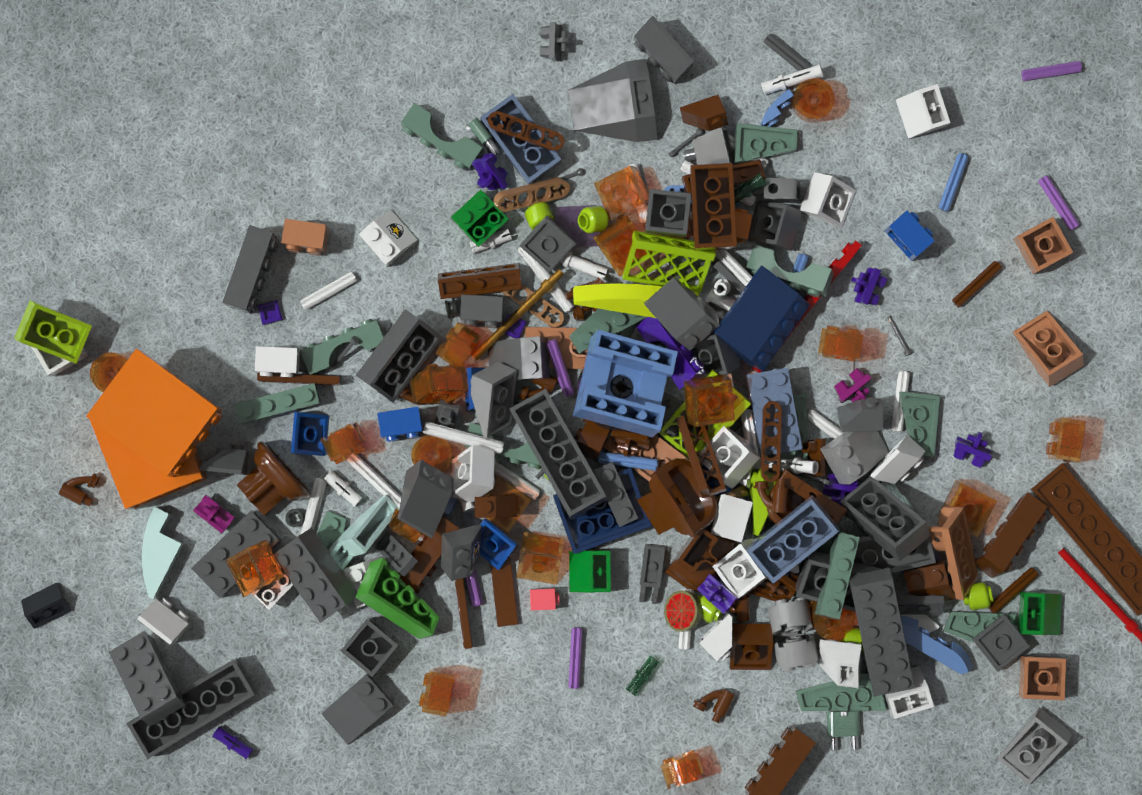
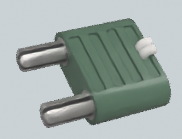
M478 118L473 119L466 129L472 131L484 147L487 146L495 156L497 155L496 152L499 154L500 151L494 144L492 135Z
M859 711L827 712L828 737H830L831 751H834V744L835 751H838V737L851 736V749H859L858 736H861Z

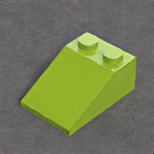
M30 300L14 339L77 364L92 325Z
M760 469L751 473V485L749 488L750 502H753L750 511L752 535L759 536L768 515L767 507L762 502L757 489L753 488L755 482H766L761 477ZM767 471L764 472L765 475H768V479H772L774 474ZM776 481L767 482V487H769V490H765L767 495H769Z

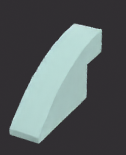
M387 495L381 497L367 509L328 549L341 570L346 567L353 556L366 553L399 511V507Z
M154 507L151 512L142 546L143 577L147 593L152 599H156L184 543L162 533L171 514L159 507Z

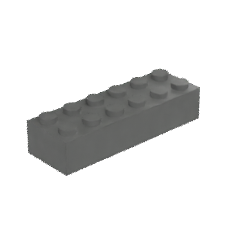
M546 389L510 408L513 418L571 520L607 500L603 489Z
M890 568L851 575L849 582L873 696L915 689Z
M236 658L181 690L180 694L186 705L157 723L149 726L138 716L126 724L144 755L149 759L258 693Z

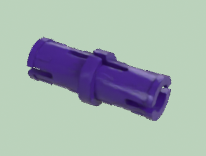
M221 726L216 729L212 736L226 745V749L229 751L233 750L246 760L253 751V748L239 740L237 735L233 736L221 728ZM225 737L234 742L235 744H237L238 746H240L241 748H238L236 745L225 739Z

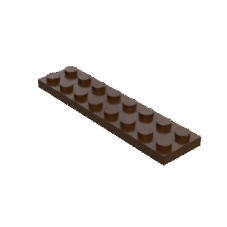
M1063 463L1059 464L1030 490L1039 501L1047 506L1048 512L1133 613L1139 616L1142 613V556Z

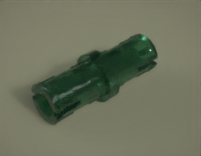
M760 173L749 181L740 183V186L734 190L735 204L745 197L749 198L753 192L767 184Z
M649 655L640 670H636L635 677L625 689L634 696H637L645 682H649L650 675L660 662L656 659L654 660Z

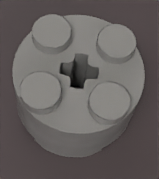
M797 598L793 602L782 599L776 601L775 606L769 607L768 614L773 636L775 634L777 637L798 635V631L804 629V632L813 629L810 607L806 598Z
M804 633L794 636L781 637L782 641L779 643L777 639L773 641L777 666L783 668V672L793 671L798 666H803L804 668L816 666L815 662L818 660L814 634L809 633L810 637H805Z

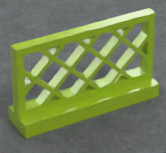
M640 231L633 232V242L622 275L623 280L664 286L669 282L667 277L677 272L681 277L679 279L681 283L684 282V285L691 291L701 293L710 263L714 261L716 255L715 250L694 251V241ZM636 248L645 250L647 254L637 259L635 256ZM659 252L665 253L667 257L657 263L653 256ZM678 256H684L686 261L676 266L673 259ZM651 258L654 265L644 270L640 263ZM698 259L705 260L704 265L698 269L692 264ZM670 261L674 268L664 273L660 267ZM638 265L642 272L637 275H630V269ZM690 265L693 272L683 276L680 270ZM655 269H658L661 273L655 279L648 276V273ZM697 275L699 278L698 285L688 284L687 280Z
M712 369L661 427V431L658 433L688 457L686 449L682 447L683 438L680 429L679 436H669L665 432L670 425H678L677 422L673 421L680 417V413L683 410L692 409V416L695 418V409L707 408V419H704L703 422L708 423L707 433L711 441L723 426L729 429L751 403L748 398L738 392ZM713 376L720 382L719 390H708V382ZM724 392H732L737 396L732 403H723ZM720 393L721 404L709 405L708 394ZM706 394V405L694 406L695 396ZM721 407L722 415L717 419H710L709 408ZM695 424V425H693V431H694V434H695V435H698V434H696V424ZM699 441L695 450L701 452L707 444Z

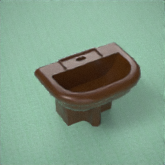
M258 442V449L254 454V462L257 467L237 484L246 498L264 516L269 514L285 498L292 501H299L303 498L309 499L311 492L301 482V478H298L279 457L280 455H277L266 442Z
M681 458L673 459L651 474L652 479L649 482L651 490L637 499V502L659 535L675 528L683 535L694 537L711 524L718 510L715 495L702 498L690 461Z
M785 469L778 479H786L785 488H788L787 513H775L767 508L770 519L777 524L811 497L809 495L811 494L837 525L847 512L845 508ZM777 481L768 495L772 501L774 487H777Z
M714 520L694 537L688 538L664 572L685 588L693 589L694 592H699L697 590L698 587L711 573L721 581L720 576L712 566L738 546V542L735 540L711 534Z

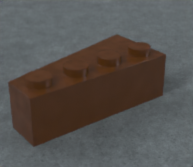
M1029 492L1022 495L1005 518L1007 522H1003L996 530L994 535L997 537L992 538L982 549L985 554L975 559L976 567L990 578L1002 572H1007L1013 565L1011 561L1015 555L1018 556L1024 549L1022 544L1025 539L1029 540L1034 534L1035 530L1033 528L1036 523L1040 524L1045 518L1046 514L1044 511L1047 506Z
M443 515L434 536L430 538L425 535L411 553L418 560L414 568L405 576L397 572L400 575V579L407 586L410 585L416 594L424 587L425 584L422 583L424 578L432 576L437 569L434 565L439 559L441 560L442 534L461 529Z

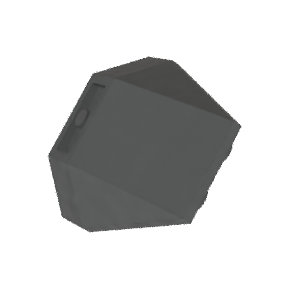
M646 59L626 61L568 90L574 131L632 142L657 140L655 111Z

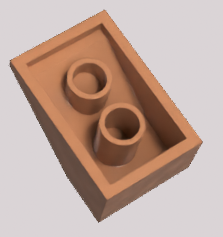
M1048 311L1013 331L1014 336L1036 371L1049 387L1084 366L1083 353Z

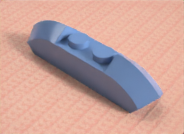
M900 615L906 643L959 674L967 673L973 669L969 656L960 645L953 641L947 646L948 642L939 637L934 640L929 637V631L922 627L918 629V620Z

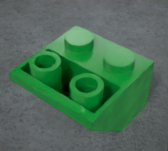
M481 189L451 216L452 221L478 247L509 220Z
M569 551V592H611L610 551H581L576 554L573 551Z
M1020 592L1018 627L1020 634L1060 635L1062 594Z

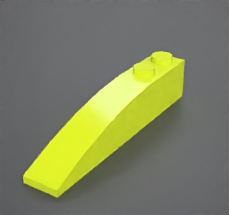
M642 284L574 286V305L656 318L645 306L644 302L661 289L662 286Z

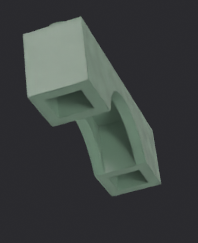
M414 103L401 122L402 127H404L402 131L411 137L415 134L421 138L419 142L428 148L431 146L438 149L437 154L443 158H452L455 160L454 165L458 168L470 170L473 166L472 162L478 159L483 151V147L466 136L455 142H446L439 139L431 129V113Z
M754 245L746 266L752 277L762 265L789 285L794 291L802 289L808 291L807 294L817 298L819 296L826 297L834 276L832 269L811 263L809 267L801 272H786L778 266L774 250Z
M368 319L361 322V327L359 328L349 327L341 331L342 335L335 337L331 335L324 338L323 343L319 345L312 343L305 346V350L301 352L309 374L316 375L330 369L331 358L334 352L340 346L349 344L353 336L359 339L358 345L364 347L368 352L376 349L384 338L378 321Z
M313 383L234 405L239 424L243 425L274 415L320 405L321 400L317 385Z
M470 423L468 433L483 437L480 425ZM527 442L519 448H503L501 454L494 453V459L500 460V457L503 456L509 458L508 462L520 465V461L528 462V467L540 469V464Z
M841 532L834 535L830 549L829 570L824 587L819 594L815 610L816 615L840 619L860 537Z

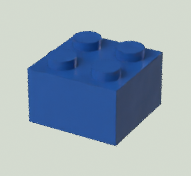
M907 210L884 231L912 261L935 240L932 238L934 236L927 227L923 228L919 224L920 219L914 212L910 213Z
M418 406L377 413L381 438L386 439L388 442L399 441V436L405 435L408 439L418 438L420 433H423L421 409Z

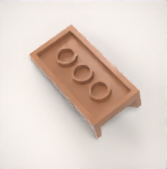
M525 327V337L541 336L548 338V341L552 339L557 340L566 369H583L588 350L579 354L569 337L577 328ZM548 352L549 369H554L553 363Z
M610 435L603 447L611 453L624 455L623 450L618 449V444H614L613 436ZM657 435L649 437L650 450L639 449L638 453L631 452L630 455L656 459L659 461V468L676 458L690 461ZM632 468L649 482L652 479L651 474L655 472Z
M944 506L941 509L937 526L928 527L930 540L937 551H946L948 572L952 578V590L955 592L956 599L964 600L972 585L979 578L964 507ZM935 537L939 538L940 542L936 541Z

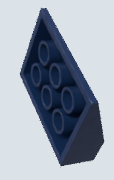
M761 265L724 316L720 326L714 330V333L748 365L764 371L805 314L810 304Z
M630 467L619 470L617 473L638 519L619 527L607 500L571 520L557 494H553L574 554L651 527L650 520L637 502L641 495Z

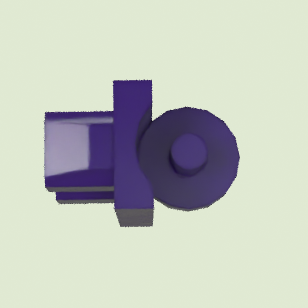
M493 153L485 154L481 159H475L472 162L480 177L477 185L480 188L487 187L488 190L506 189L508 183L505 181L508 173L502 167H495L494 164L497 158Z
M867 268L865 273L860 272L858 278L852 277L851 282L856 284L853 291L857 293L854 302L865 305H877L879 295L873 293L874 287L883 288L887 281V278L880 274L881 270Z
M979 431L976 436L968 434L966 439L957 436L955 440L954 457L964 460L967 452L974 455L971 464L978 468H982L986 460L990 461L992 455L991 450L985 448L988 441L981 439L983 433Z
M829 474L827 480L831 481L830 485L824 484L822 494L831 496V500L838 502L842 506L840 501L859 486V479L851 484L844 485L839 484L834 474Z
M712 573L707 576L706 580L697 589L723 614H726L738 599Z

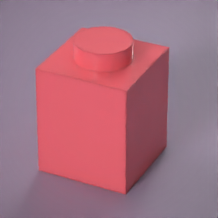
M555 588L530 589L531 610H555L556 605H560L559 593H555Z

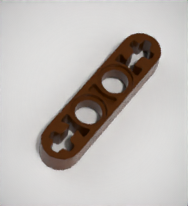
M499 111L492 112L488 116V125L496 132L554 152L560 151L564 146V137L556 131ZM497 116H500V121L505 123L506 119H510L507 124V130H503L505 126L502 124L494 126V122L491 121L492 118L496 119ZM516 122L522 125V131L517 134L510 130L511 125ZM535 129L542 133V137L536 141L530 138V132ZM545 133H549L547 137L550 139L558 137V141L561 144L552 147V142L547 140L546 144H542L545 139Z
M775 401L767 402L762 409L760 474L762 479L769 483L776 481L780 475L782 409L780 404ZM770 405H774V409L778 410L773 415V420L778 419V423H765V419H770V413L766 412ZM768 426L776 427L777 434L775 437H768L765 430ZM768 446L776 449L777 453L774 458H768L765 455V449ZM764 460L769 462L777 461V465L772 464V471H776V475H773L772 479H768V475L764 474L769 469V464L764 465Z

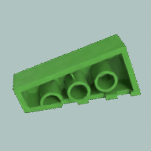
M384 558L370 562L355 598L418 639L433 635L440 617L423 599H419L414 594L410 585L407 586L395 570L392 571L389 568L388 562Z

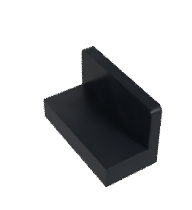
M54 583L21 600L24 616L34 629L71 611L58 583Z

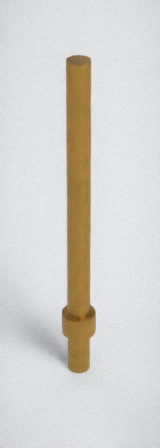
M558 269L550 278L540 283L541 286L471 356L477 361L546 292L549 293L554 288L553 285L564 273Z

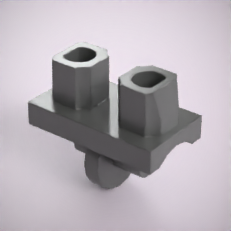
M550 22V25L540 28L541 38L549 39V46L540 47V57L551 59L555 62H562V52H567V45H572L573 39L567 38V31H562V25H558L557 22Z
M440 400L434 424L454 429L460 405Z

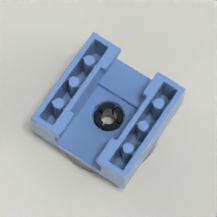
M597 330L590 337L585 364L578 378L577 400L573 416L593 421L598 426L611 431H631L649 437L655 436L661 431L666 409L665 406H661L667 376L671 377L673 375L678 351ZM615 385H620L623 388V393L620 394Z

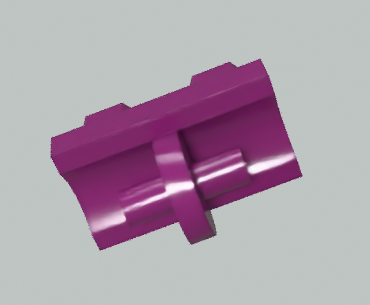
M856 368L848 375L855 383L849 388L843 380L834 386L839 396L838 400L841 403L855 393L856 396L851 399V402L866 399L865 396L870 393L867 387L862 391L859 389L866 385L871 377Z
M205 495L193 510L221 534L224 533L235 519L232 514L208 495Z

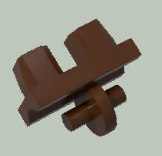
M630 431L611 432L614 444H618V449L623 450L625 457H630L631 452L638 453L639 449L650 450L649 436L631 433Z
M813 439L802 442L801 451L808 453V461L818 462V472L816 474H807L825 476L827 461L820 448L826 445V439Z
M790 574L789 577L784 575L775 583H772L769 578L764 581L765 585L771 589L768 594L773 596L776 592L791 600L796 592L798 576L795 574Z

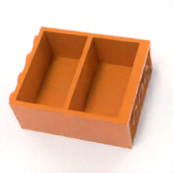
M136 348L86 417L163 474L174 477L175 475L179 476L185 468L183 464L186 459H191L198 450L195 447L200 441L204 442L209 436V428L221 420L223 416L221 412L223 410L145 352Z
M90 420L125 509L132 510L208 479L205 471L200 470L202 463L197 452L191 459H186L183 464L185 468L179 476L169 477Z

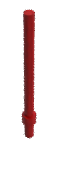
M1063 547L1058 554L1125 624V629L1129 633L1132 632L1142 643V630L1138 627L1139 624L1127 616Z

